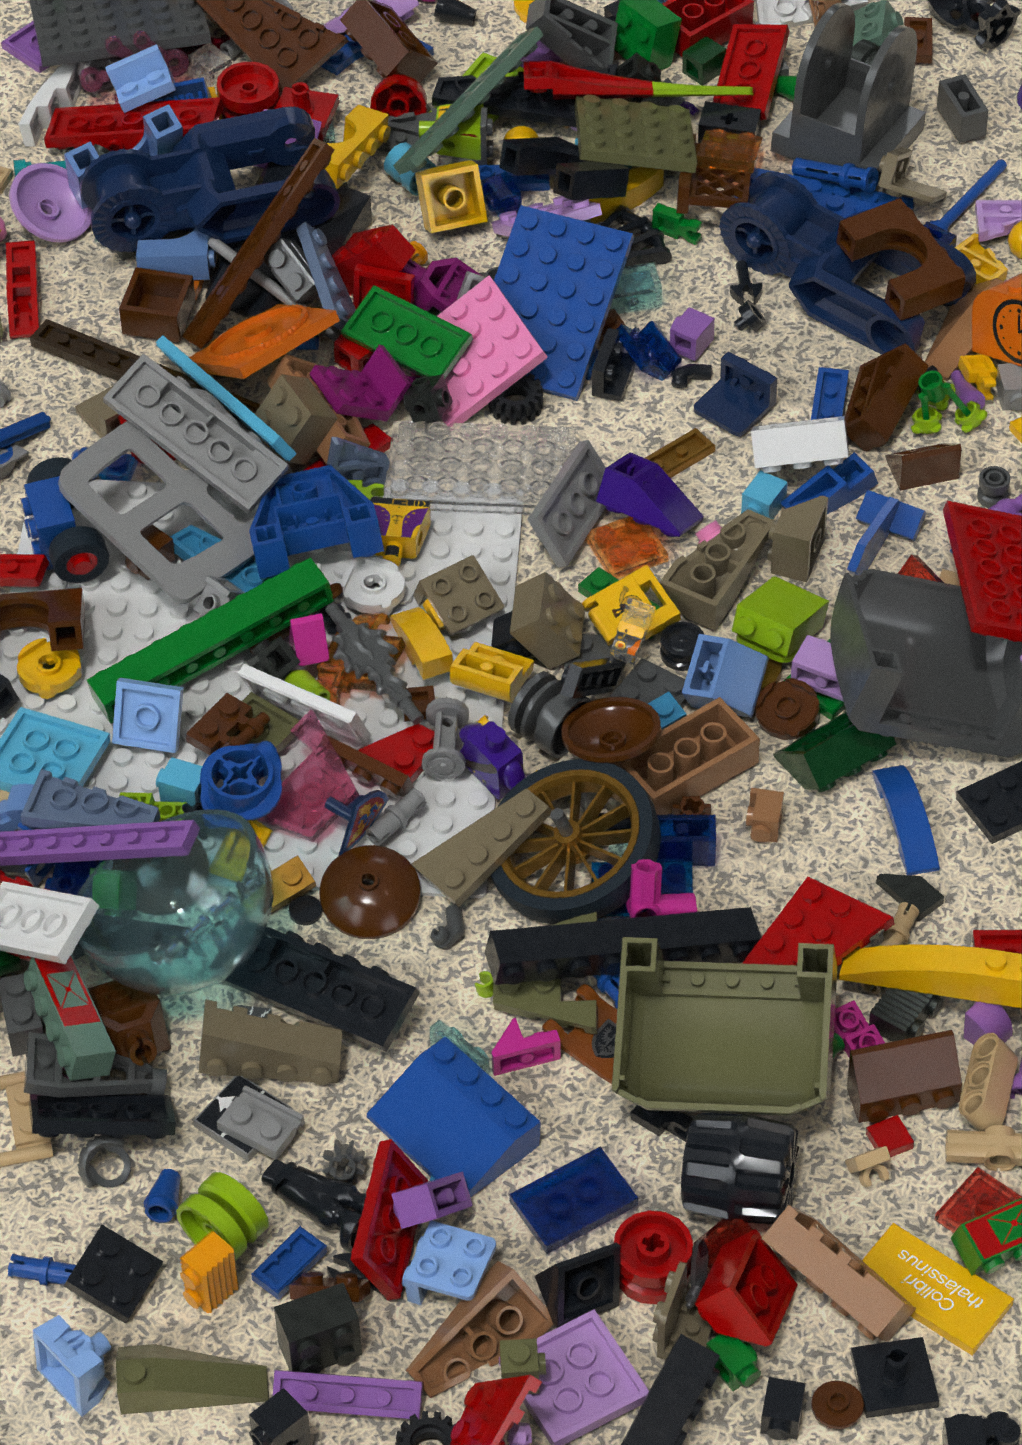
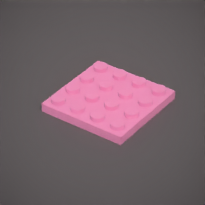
M490 275L437 315V317L471 333L473 336L472 342L445 379L453 402L441 419L451 431H454L548 358ZM410 371L412 376L420 377L419 375Z

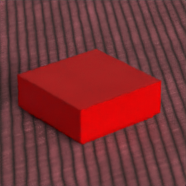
M898 1115L866 1127V1135L873 1147L876 1149L887 1146L890 1157L914 1148V1140Z

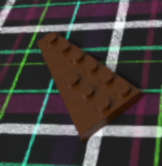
M194 0L251 62L268 65L276 72L279 78L281 93L284 87L292 88L293 84L303 82L349 42L346 36L340 33L336 34L326 29L324 25L318 22L314 23L302 17L300 13L274 0Z

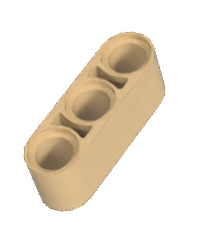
M995 1033L984 1034L975 1042L959 1102L960 1114L977 1131L983 1132L990 1126L1003 1124L1018 1063L1017 1055Z

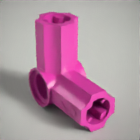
M641 859L635 864H631L630 897L626 902L630 918L697 912L695 894H661V864L650 859Z

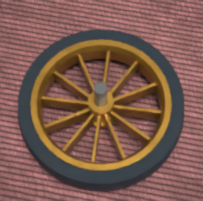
M574 759L546 766L530 774L514 786L498 806L527 788L546 805H549L552 810L550 816L556 827L553 828L542 823L535 831L549 837L526 839L491 874L496 888L508 903L526 917L552 925L597 912V917L600 918L625 904L630 897L631 864H635L641 859H650L656 862L661 843L660 824L654 804L640 783L631 774L616 765ZM581 793H597L579 819ZM571 795L570 818L568 820L563 810L554 808L552 802ZM610 797L621 803V805L597 818ZM630 816L631 829L605 831ZM628 843L622 857L597 847ZM541 851L518 866L515 865V854ZM592 855L614 865V867L604 876L597 879L586 860ZM584 863L594 882L574 889L576 864ZM566 864L564 891H547ZM548 865L535 886L523 880Z

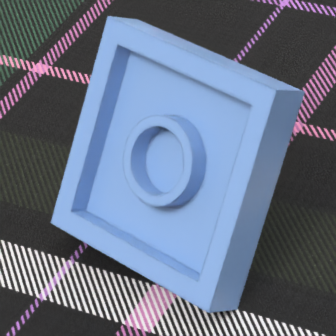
M119 678L116 685L112 744L176 753L179 750L184 687Z

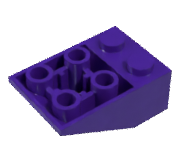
M630 452L605 468L596 502L605 505L607 510L614 513H624L633 517V520L639 524L652 525L661 529L660 531L670 537H680L703 521L704 516L657 463Z

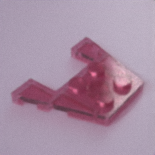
M310 710L290 731L312 753L282 782V795L274 810L256 820L314 842L339 817L324 808L327 799L332 796L348 805L359 796V793L316 714Z

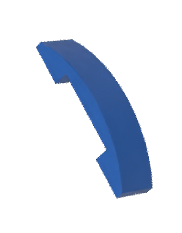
M904 765L872 770L880 799L884 798L899 842L898 851L906 875L938 871L940 866L931 827L919 791L910 772Z

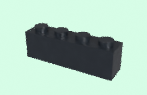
M680 1334L621 1445H682L688 1434L682 1430L686 1420L694 1421L704 1403L698 1397L704 1387L709 1390L711 1389L719 1375L720 1370L715 1368V1365L720 1355Z

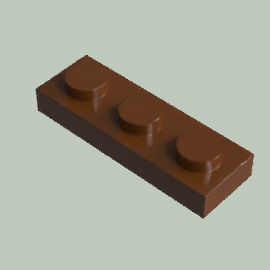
M328 735L325 736L319 745L326 756L325 761L338 770H342L344 767L352 771L354 777L366 784L372 781L380 785L379 788L391 797L396 798L397 795L404 797L410 789L414 788L408 775Z

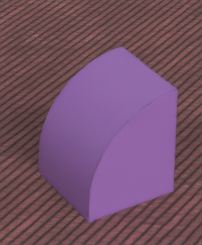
M977 1001L965 1013L964 1039L974 1045L984 1034L995 1033L1005 1043L1013 1033L1012 1023L1008 1014L1001 1005Z

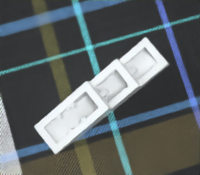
M78 62L62 64L41 86L27 106L18 124L25 146L36 147L43 128H48L55 108L74 107L83 86L79 82Z

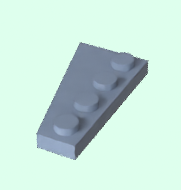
M304 222L296 227L305 257L323 309L336 310L340 321L333 326L341 331L356 311V308L326 245V236L319 228L315 229L307 222Z
M41 769L20 817L23 826L51 829L159 822L160 811L158 807L122 795L118 798L109 796L106 790L95 786L92 790L79 786L77 780L65 777L63 780L52 777L50 771Z

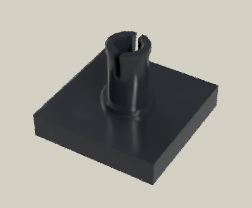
M923 1337L851 1348L850 1356L859 1392L863 1398L866 1418L939 1407V1397Z

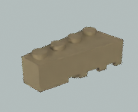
M205 999L198 1073L216 1077L228 1075L243 1076L247 1079H278L282 1082L303 1081L313 1082L318 1085L338 1083L341 1065L342 1030L300 1020L292 1025L281 1019V1016L269 1013L265 1018L247 1014V1008L233 1006L232 1011L217 1008V1001Z

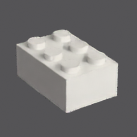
M845 416L754 426L751 430L755 468H762L764 473L781 471L782 465L793 464V469L812 467L813 461L824 460V465H837L843 463V458L849 457Z

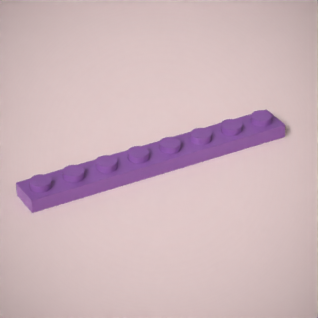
M194 820L2 831L0 832V866L186 856L191 851L200 827Z

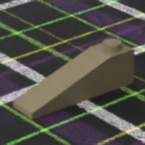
M747 509L720 529V533L708 542L704 540L699 543L697 550L687 557L681 556L674 561L659 583L687 619L712 630L717 629L732 607L766 544L771 524L775 520Z

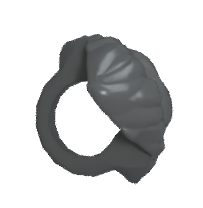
M101 1134L88 1141L86 1147L82 1148L79 1154V1163L77 1164L78 1174L88 1188L95 1184L113 1188L121 1185L128 1178L131 1172V1160L128 1153L124 1150L125 1139ZM101 1147L118 1154L122 1158L124 1169L119 1177L112 1180L104 1179L90 1165L91 1160Z

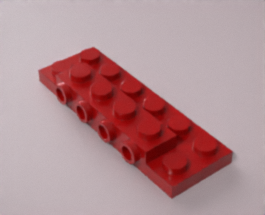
M221 97L148 102L125 113L120 104L55 108L44 137L46 148L66 149L74 147L75 149L91 141L93 146L97 144L110 151L133 149L144 135L143 116L168 104L183 127L184 137L196 124L219 120L223 107Z

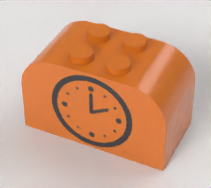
M1022 273L981 292L975 298L972 306V351L1021 367Z

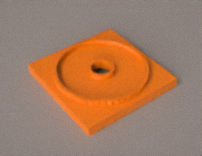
M277 304L269 310L252 316L229 328L215 338L209 346L189 358L207 374L245 379L336 324L340 319L336 310L304 307L298 304Z

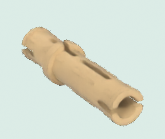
M902 902L899 904L894 916L895 925L887 931H883L884 938L880 946L907 945L910 939L909 931L919 915V910L916 906L911 904L907 913L905 910L908 903ZM860 983L864 990L869 991L871 985ZM874 985L871 993L879 994L882 986Z

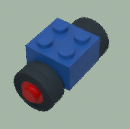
M63 457L47 459L31 470L28 475L27 484H24L26 497L20 498L24 516H29L28 519H24L28 538L35 539V541L31 542L33 554L45 555L49 561L46 571L54 569L56 575L63 581L70 583L90 581L103 573L108 566L109 552L101 533L92 527H76L72 509L75 507L60 492L58 481L61 471L72 460Z

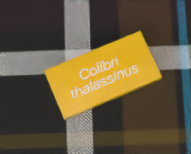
M892 1223L862 1259L863 1262L916 1308L910 1315L912 1318L972 1356L1013 1306L1014 1298L976 1274L971 1276L968 1269L895 1223Z

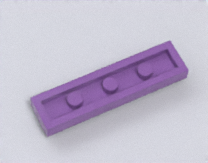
M285 1370L274 1371L273 1396L284 1388L306 1411L410 1419V1416L416 1414L418 1420L421 1417L423 1381Z

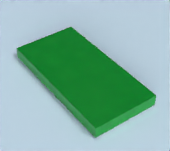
M373 285L341 330L344 338L372 352H375L378 345H384L401 367L420 377L443 374L444 379L449 375L473 340L471 333Z

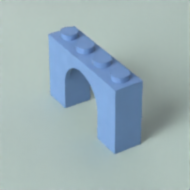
M169 104L143 116L144 135L133 149L143 151L150 156L172 152V148L183 138V127ZM91 141L64 154L69 188L82 209L88 206L84 202L80 190L81 176L86 167L99 157Z
M195 227L180 229L191 233L175 239L138 240L136 252L138 268L192 275L193 280H210L211 268H216V253L208 246V241L211 237L199 232Z

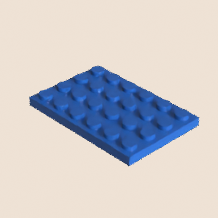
M520 205L494 281L548 356L547 359L528 372L526 377L530 373L535 375V380L539 379L543 392L578 401L633 244L634 236L633 233Z

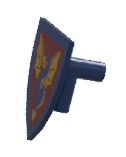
M374 790L366 795H359L348 805L332 796L327 799L324 808L348 821L339 855L353 848L366 834L365 831L376 821L389 800L385 792Z

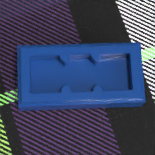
M300 1226L251 1273L252 1280L276 1299L280 1300L290 1290L289 1285L300 1278L301 1274L308 1272L327 1253V1245Z

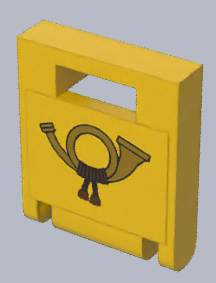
M647 565L582 602L584 610L586 612L589 611L588 617L608 646L614 643L621 621L645 629L643 637L639 638L643 642L661 632L667 626L681 620L679 610ZM650 587L663 605L655 610L644 594L649 591ZM626 639V642H624V643H625V648L622 649V650H621V649H618V648L616 647V643H615L614 646H615L616 649H613V648H612V651L614 652V654H615L616 656H617V655H620V654H622V653H624V652H621V651H623V650L626 649V647H627V639Z

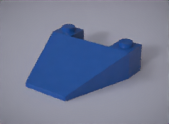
M331 465L283 475L270 491L262 497L249 530L260 579L266 577L273 578L290 568L288 556L344 543L350 544L353 558L371 557L376 553L384 551L374 504Z

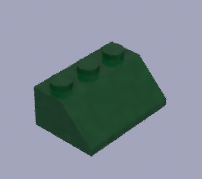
M846 711L775 752L773 756L804 789L824 792L833 788L836 785L835 780L840 777H849L860 772L862 764L868 761H878L887 756V750L897 745L892 736L886 737L876 733L859 731L848 718Z

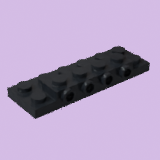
M248 918L244 919L212 974L214 979L220 983L323 1026L340 1029L342 1034L385 1052L389 1049L420 994L416 987L390 977L389 973L380 967L373 965L370 969L361 965L359 960L348 954H343L342 957L338 956L321 943L315 942L314 945H311L292 931H287L284 934Z

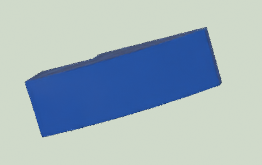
M854 452L834 469L829 465L824 467L780 502V504L786 509L823 495L828 497L827 514L865 494L867 490L876 486L878 481L874 471Z

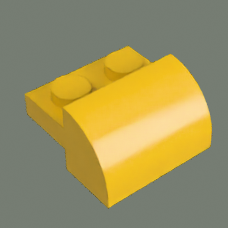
M474 642L469 650L463 648L450 665V681L454 685L513 703L522 685L533 671L534 660Z

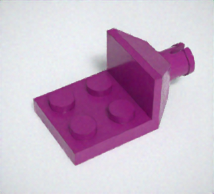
M456 257L432 261L427 268L420 266L410 258L405 267L398 271L415 275L414 305L427 312L432 306L442 312L458 300L457 297L467 271L481 275Z
M378 345L361 372L358 370H343L335 366L326 367L315 365L310 372V376L336 414L386 422L404 399V394L412 385L411 383L415 379L420 378L407 376L384 345Z

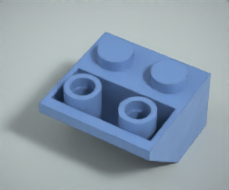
M699 634L682 695L691 707L698 709L721 697L738 716L752 718L769 658L731 639Z

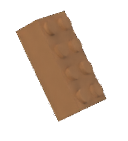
M719 697L662 729L655 744L642 755L629 761L615 763L614 765L624 769L640 783L651 798L658 820L672 813L673 804L680 805L683 796H702L759 763L760 738Z

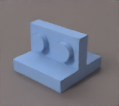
M157 44L105 67L124 113L176 90L174 85L176 82Z

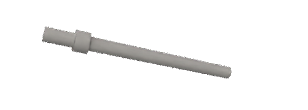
M211 237L208 241L210 248L230 263L232 262L237 252L219 239ZM259 269L254 270L250 276L252 280L285 305L298 304L293 301L283 287ZM303 303L298 304V305H301V306L303 305L304 307H308V306H306V305L303 304ZM333 325L319 333L322 337L327 336L332 341L337 340L342 335Z

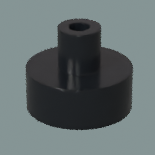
M747 300L738 307L741 317L735 320L734 323L740 331L747 326L757 331L766 324L763 315L750 300Z

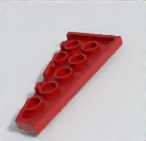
M807 877L742 964L797 965L798 943L834 944L837 966L843 963L842 958L857 947L859 949L865 947L871 942L870 938L882 929L887 931L895 925L894 918L815 879Z
M532 1375L475 1383L466 1394L464 1400L466 1406L461 1419L457 1421L451 1431L450 1437L452 1441L450 1445H505V1441L502 1438L512 1428L514 1423L518 1425L525 1412L519 1408L529 1390L536 1394L542 1381Z

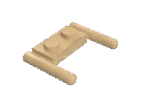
M25 1071L0 1076V1090L6 1089L16 1150L0 1153V1167L54 1157L51 1139L42 1137L39 1134H32L29 1110L30 1094L24 1093Z

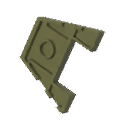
M597 912L580 915L553 925L598 921ZM554 979L547 982H521L515 985L493 984V1004L495 1010L534 1020L537 1017L547 1020L552 1019L562 1027L568 1028L571 1025L583 1028L585 1033L597 1034V1001H561L562 979Z

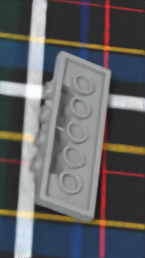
M144 353L103 397V402L248 514L288 470L289 464L266 448L259 436L251 431L248 433L239 427L238 421L228 413L223 415L215 408L214 403L203 394L197 395L191 390V386L186 380L180 376L175 378Z

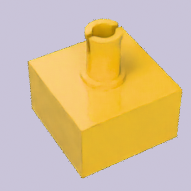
M467 160L415 172L424 228L427 231L436 233L488 222L477 163Z

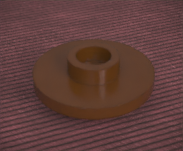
M835 1380L826 1382L816 1389L812 1397L811 1408L815 1418L822 1425L832 1429H845L859 1421L863 1413L864 1402L861 1393L856 1387L847 1382Z

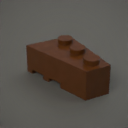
M906 343L860 365L846 411L845 421L847 436L865 452L875 447H882L888 442L919 385V378L929 367Z

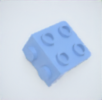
M431 1220L424 1236H421L417 1243L416 1252L411 1264L406 1267L403 1274L402 1286L406 1289L407 1301L422 1305L428 1290L466 1301L472 1300L479 1289L496 1250L495 1239Z

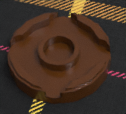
M788 678L778 683L774 681L768 684L758 695L755 706L756 719L761 729L772 737L781 740L797 739L806 735L816 726L820 717V703L814 689L804 681L794 678Z

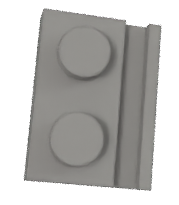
M245 1085L240 1096H236L217 1121V1128L265 1155L278 1159L295 1137L297 1129L304 1125V1115Z

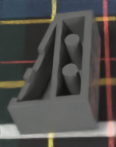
M535 0L529 4L526 30L538 26L544 34L540 41L567 64L577 68L592 66V70L607 69V65H612L618 23L568 0Z

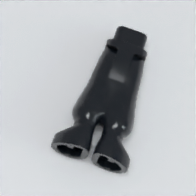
M275 1159L263 1173L261 1181L271 1186L274 1194L306 1214L324 1229L334 1230L338 1227L340 1229L339 1239L342 1248L351 1252L354 1247L366 1193L359 1192L357 1187L350 1183L327 1178L302 1166L297 1167V1164L294 1162L285 1164Z

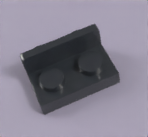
M608 328L592 368V396L618 401L622 400L636 363V355L623 352L624 344L619 343V330Z

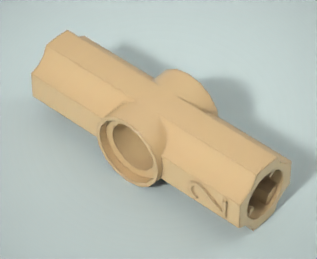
M993 1125L985 1129L984 1132L947 1130L945 1144L946 1162L984 1164L991 1171H997V1168H1000V1171H1009L1015 1165L1022 1166V1133H1015L1013 1128L1005 1125Z

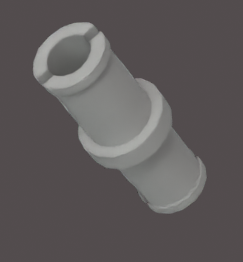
M412 788L395 805H389L384 810L385 814L365 831L368 839L374 845L381 846L397 829L406 827L408 819L426 805L427 802L423 794L417 789Z

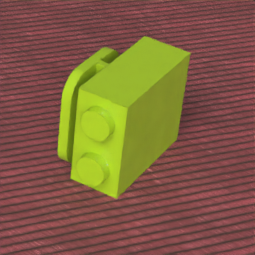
M773 576L738 603L732 632L737 633L736 640L738 643L760 652L774 661L788 663L793 660L806 636H813L823 628L829 600Z

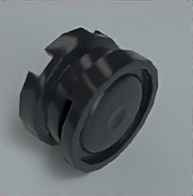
M682 621L675 622L662 631L660 655L667 667L678 671H688L698 635L704 634L699 626Z

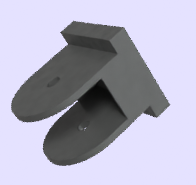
M843 3L832 5L817 23L806 45L797 74L793 110L772 132L770 151L794 160L798 157L840 166L846 163H853L859 168L867 169L868 167H874L878 171L880 161L883 155L887 156V152L901 147L908 149L923 131L926 116L925 111L909 106L917 55V35L915 30L905 25H899L893 29L880 46L870 65L851 58L855 32L853 9ZM878 171V175H879V176H878V183H879L880 177H881V172Z

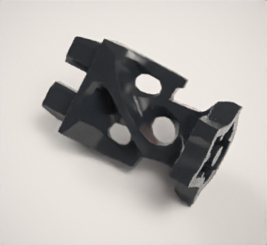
M927 0L930 14L935 19L956 30L964 27L972 31L976 35L974 38L975 43L980 49L986 46L993 49L1005 42L1013 31L1017 17L1021 14L1017 7L1009 5L1006 0ZM957 11L961 13V17L954 19L951 16V12ZM973 16L978 17L979 22L972 19Z

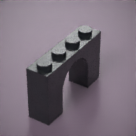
M559 137L503 139L499 168L516 176L555 175L553 192L569 200L626 197L630 168L621 164L580 160L578 145Z

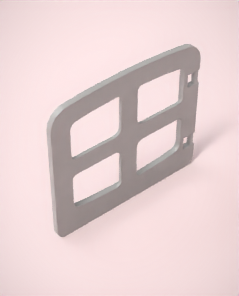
M198 388L191 389L199 396L201 394L207 396L214 403L215 408L223 415L225 413L230 414L225 409V406L207 391ZM236 419L240 428L247 433L251 431L239 419ZM128 421L99 439L61 471L58 485L63 496L177 603L186 604L201 595L207 584L205 582L207 576L225 578L255 557L249 533L254 518L245 524L239 523L207 492V488L210 486L209 483L192 470H185L178 466L148 436ZM263 442V445H264L266 448H268L270 451H272V450ZM130 451L163 480L165 487L127 513L119 514L90 487L89 482L101 471ZM290 466L284 475L294 473ZM187 505L195 510L223 539L196 556L179 564H174L156 550L141 535V532L177 507Z

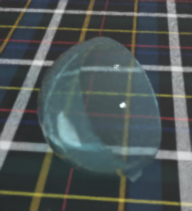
M207 809L192 811L163 820L161 822L194 820L200 827L189 855L103 860L92 872L77 896L92 898L99 905V908L78 944L91 962L105 975L136 991L161 996L183 995L207 989L224 981L250 958L266 932L272 911L274 886L268 856L259 837L249 822L236 813L226 810Z

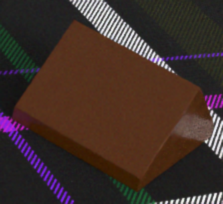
M941 443L887 454L885 458L901 491L959 479L962 448L961 444Z

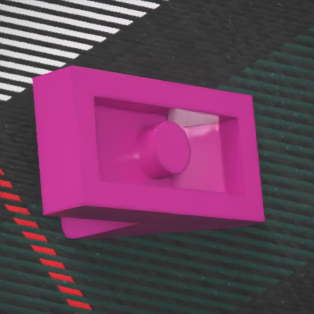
M322 613L290 619L289 645L293 648L296 657L300 661L298 666H306L329 660Z
M516 1017L513 1018L492 1050L493 1075L496 1076L560 1060L561 1042L557 1030L537 1032L523 1038Z

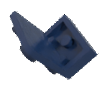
M728 351L721 358L720 380L694 404V413L735 436H743L776 404L778 378Z

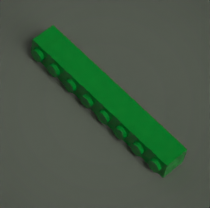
M311 557L294 564L279 575L265 580L262 584L246 593L238 595L226 604L210 610L204 616L181 626L178 630L162 639L155 640L151 645L126 656L123 660L109 668L97 672L94 676L87 679L91 695L109 723L112 724L114 723L116 685L119 678L179 687L290 626V619L308 616L334 602L330 583Z

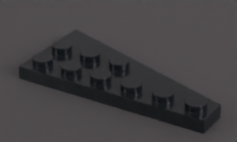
M618 64L607 65V69L592 70V66L581 68L617 76ZM523 71L518 72V76L506 77L507 80L501 86L489 92L491 97L484 102L487 114L576 128L575 99L553 100L552 89H547L543 93L530 92V89L524 90ZM468 75L438 78L432 95V106L453 104L476 80V77Z

